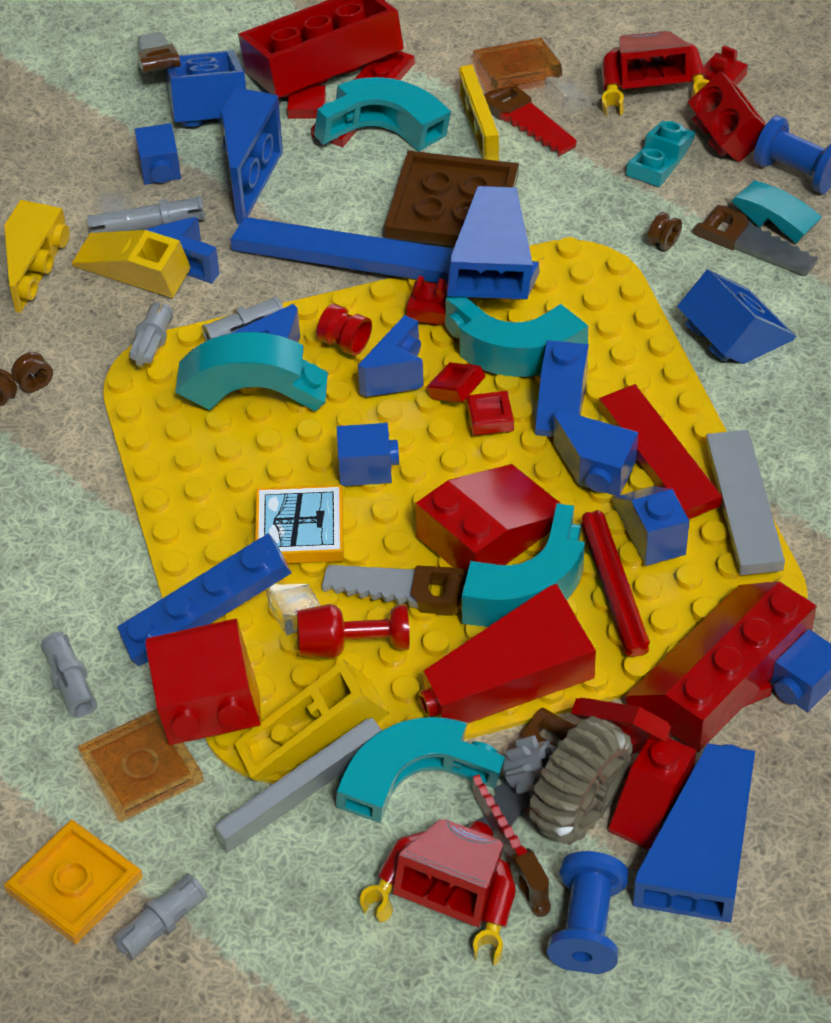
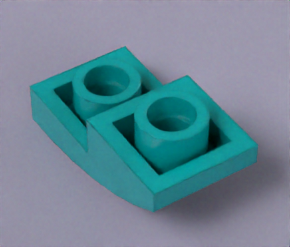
M662 120L646 134L644 148L628 161L626 175L660 187L685 156L695 138L696 132L683 128L680 123Z
M756 180L752 181L731 201L759 227L767 220H770L796 244L822 218L815 210L795 196L775 186Z

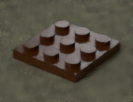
M408 150L384 226L385 238L455 246L477 187L516 188L519 176V163Z

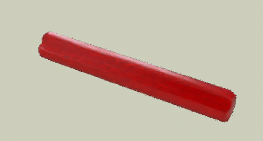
M595 510L592 513L586 512L582 515L581 527L625 653L630 657L644 656L649 652L650 640L605 515L600 510Z

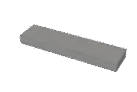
M749 430L706 434L705 444L717 490L722 495L721 506L739 575L784 571L785 559Z
M367 718L225 817L215 826L218 843L226 853H229L346 771L349 763L360 748L373 736L381 732V728L373 718Z

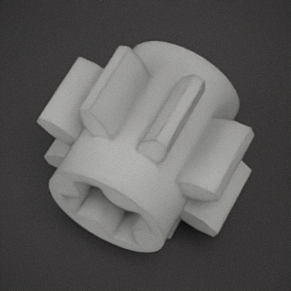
M535 735L516 740V748L506 751L507 757L503 765L504 775L509 785L515 788L518 794L528 791L531 798L534 795V786L541 777V770L547 765L549 755H553L556 750L549 740L538 742Z

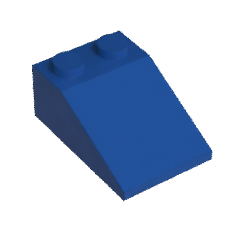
M234 50L179 55L181 67L164 68L174 121L181 122L182 126L202 125L205 119L218 118V122H220L219 113L222 103L228 101L235 87L246 89L245 72Z
M235 87L228 101H224L221 105L219 121L224 125L223 151L227 153L236 223L240 224L244 217L249 216L283 153L278 95Z

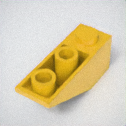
M20 199L4 224L9 286L15 312L17 313L22 312L28 300L35 298L39 282L44 274L51 272L54 257L60 248H64L67 245L70 235L69 226L65 223L63 208Z
M148 230L90 233L72 261L74 267L170 298L175 296L191 269L180 240Z

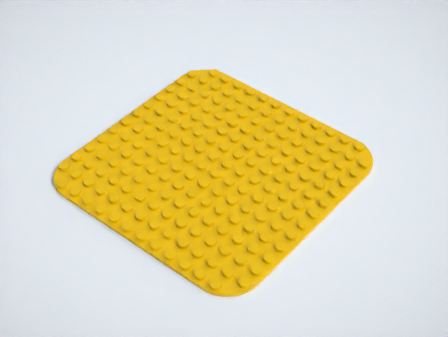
M564 237L560 240L530 245L532 261L539 262L540 273L528 299L466 297L489 316L506 322L530 321L544 315L560 304L565 306L589 326L587 382L581 416L610 424L598 408L599 398L636 384L717 489L705 444L706 434L727 432L645 276L628 256L608 246L578 240L574 237ZM396 276L282 303L283 308L291 304L298 308L299 343L304 345L302 359L328 372L326 400L317 411L278 391L263 387H245L234 390L224 396L211 410L175 393L179 362L191 350L205 342L202 325L224 317L166 330L167 339L164 345L157 349L152 363H145L143 367L137 366L136 361L129 357L132 345L129 346L113 362L104 381L103 397L106 411L162 598L255 541L256 488L341 485L337 426L388 423L389 440L398 439L399 465L391 466L392 483L342 486L344 561L287 563L292 572L290 575L210 623L213 624L237 618L260 691L261 722L342 660H345L362 672L374 684L390 713L377 723L381 730L403 721L427 718L419 699V692L424 690L423 670L488 628L462 624V593L464 585L462 586L459 609L456 614L420 613L415 607H410L408 602L397 604L395 600L385 602L383 598L372 600L370 596L360 598L357 593L347 596L345 591L335 594L332 589L323 592L322 585L326 568L330 565L415 570L417 565L452 567L417 537L415 503L447 480L509 464L517 467L561 504L574 506V524L581 525L582 515L586 512L592 513L595 510H600L604 513L650 640L649 652L644 656L638 655L636 657H630L625 653L581 527L580 541L585 542L584 569L577 588L567 599V602L596 650L595 678L468 723L464 740L530 723L542 707L556 715L571 712L576 698L583 697L601 701H612L626 697L738 585L780 581L808 599L803 573L775 520V527L785 559L784 571L739 575L722 506L689 519L686 555L645 566L612 503L615 495L597 492L579 485L555 447L554 437L535 435L541 375L514 377L483 370L485 374L484 380L470 395L508 391L514 418V431L473 436L466 399L463 402L431 399L426 388L449 362L470 364L460 357V338H455L451 335L446 325L418 322L421 348L417 357L423 361L424 385L422 388L368 397L360 394L358 364L397 322L406 315L407 304L414 283L417 281L416 279ZM332 303L345 307L352 316L361 314L372 321L370 339L364 350L357 356L342 351L340 344L328 345L317 339L316 330L323 311ZM636 460L621 495L651 486L657 487L638 460ZM550 533L506 565L520 564L537 556L545 548ZM432 583L431 593L433 596L442 597L445 584ZM333 604L340 608L345 622L388 619L392 608L398 605H407L410 636L409 650L394 648L390 643L389 637L345 640L342 654L334 659L299 656L297 610ZM252 728L204 738L210 750L224 765L242 776L252 779L234 744L235 741ZM304 762L258 781L274 784Z

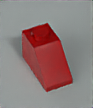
M668 737L666 742L648 739L631 767L608 832L646 850H650L695 768L697 750Z

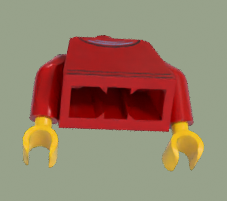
M671 31L620 36L619 47L611 49L602 61L603 89L607 90L602 95V111L607 116V107L616 105L620 108V116L624 113V95L619 90L621 86L622 89L693 82L691 99L709 82V80L704 79L706 72L699 50L694 44L685 42Z
M447 819L438 820L426 831L402 837L395 842L377 877L381 880L378 885L369 886L362 891L360 904L365 914L372 903L382 901V904L377 909L376 917L380 923L388 920L393 912V906L389 898V894L393 889V894L475 927L479 928L483 921L487 923L486 928L478 933L474 939L473 957L476 961L478 950L482 945H493L496 948L493 960L494 966L502 958L503 941L499 934L501 927H507L516 893V886L510 866L501 859L504 845L499 839L494 838L492 829L480 821H474L468 827H465Z

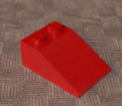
M509 464L447 480L415 503L416 534L422 542L453 568H462L468 571L470 561L506 565L551 532L556 505L561 503L517 467Z

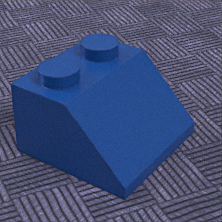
M709 269L702 274L677 305L687 317L685 321L687 327L701 337L706 336L711 342L708 348L725 362L731 358L745 364L793 341L797 337L749 288Z

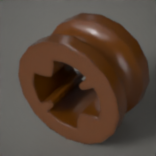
M663 211L660 212L649 228L648 243L654 246L659 243L662 250L668 251L680 236L682 220L676 217L670 220L669 214Z
M28 352L20 356L13 363L11 375L19 383L23 391L34 393L49 384L53 377V369L49 363L45 362L41 354Z

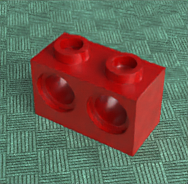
M721 71L687 101L696 113L692 120L705 134L710 132L713 136L708 140L710 145L722 157L728 153L737 162L745 159L755 149L758 138L767 124L742 90Z

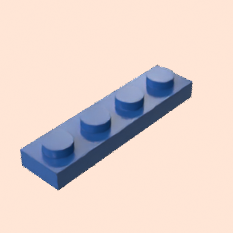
M267 533L120 624L117 628L131 660L140 666L149 662L145 644L146 638L208 625L287 577L292 572L276 541Z

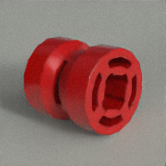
M332 303L323 311L319 319L316 336L319 341L328 345L340 344L342 351L357 356L364 350L370 339L372 321L361 314L352 316L345 307Z

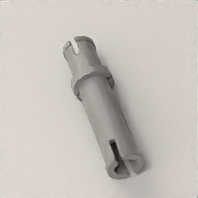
M201 196L167 202V199H161L159 204L87 215L90 233L144 230L191 217L205 220Z

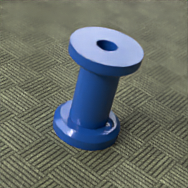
M780 115L772 117L763 128L754 151L755 164L767 167L775 161L781 162L812 176L813 189L821 194H825L831 188V144L823 148L789 133L790 127L786 118Z
M595 851L575 852L562 859L559 878L571 890L566 929L551 936L547 949L549 959L560 968L570 971L602 974L616 967L619 950L617 945L606 936L610 898L622 892L628 883V869L619 859Z

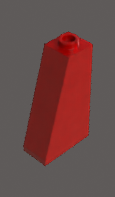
M558 584L547 587L423 670L424 690L419 692L420 703L427 717L434 716L437 718L453 719L468 724L594 679L596 650Z

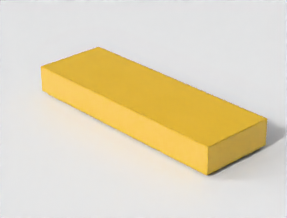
M472 64L460 66L459 97L482 159L499 161V133Z

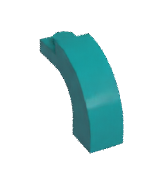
M377 77L355 79L338 85L336 100L327 102L317 109L314 136L324 145L356 128L377 126L398 133L419 152L447 136L451 110L434 95L411 83Z
M448 296L446 298L445 324L451 335L455 338H460V357L472 365H480L483 370L491 373L514 377L541 375L547 340L588 344L589 326L562 304L530 321L506 322L489 316L466 297Z
M260 332L230 333L201 343L179 362L175 393L211 410L224 396L234 390L245 387H263L278 391L317 411L326 400L328 372L302 359L304 345L294 340Z
M557 503L549 540L545 548L534 558L516 565H495L470 561L462 593V624L489 627L547 587L558 584L566 600L572 595L582 577L585 542L580 541L581 525L574 524V506Z
M437 717L403 721L373 736L355 754L337 790L336 808L381 823L395 789L408 777L430 770L445 771L473 781V776L479 774L483 784L495 788L502 773L505 756L498 754L494 747L486 743L474 741L470 744L465 742L464 736L467 723Z

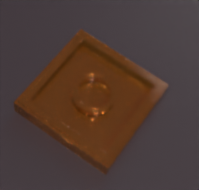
M542 37L473 50V61L493 90L562 76L561 62Z
M157 709L77 746L79 756L119 823L204 782L203 772L184 742L169 746Z

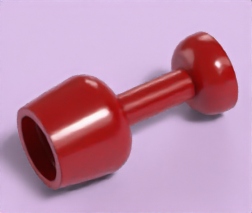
M333 604L297 610L299 656L334 659L342 654L345 640L389 637L390 643L394 648L409 650L410 636L407 605H398L392 608L388 619L345 622L342 611Z

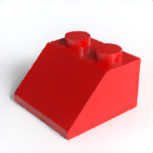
M237 618L146 638L145 644L156 706L169 746L261 726L260 691Z

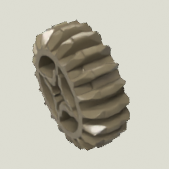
M594 716L578 722L576 728L570 729L566 738L559 741L553 755H549V761L545 768L541 770V777L534 786L535 793L530 799L531 808L529 809V818L532 819V825L539 828L540 832L550 839H555L563 844L571 845L577 840L584 838L587 831L593 829L596 822L603 817L608 806L612 805V800L620 790L621 782L627 775L626 769L631 763L632 753L630 736L622 732L620 727L610 721L601 720Z

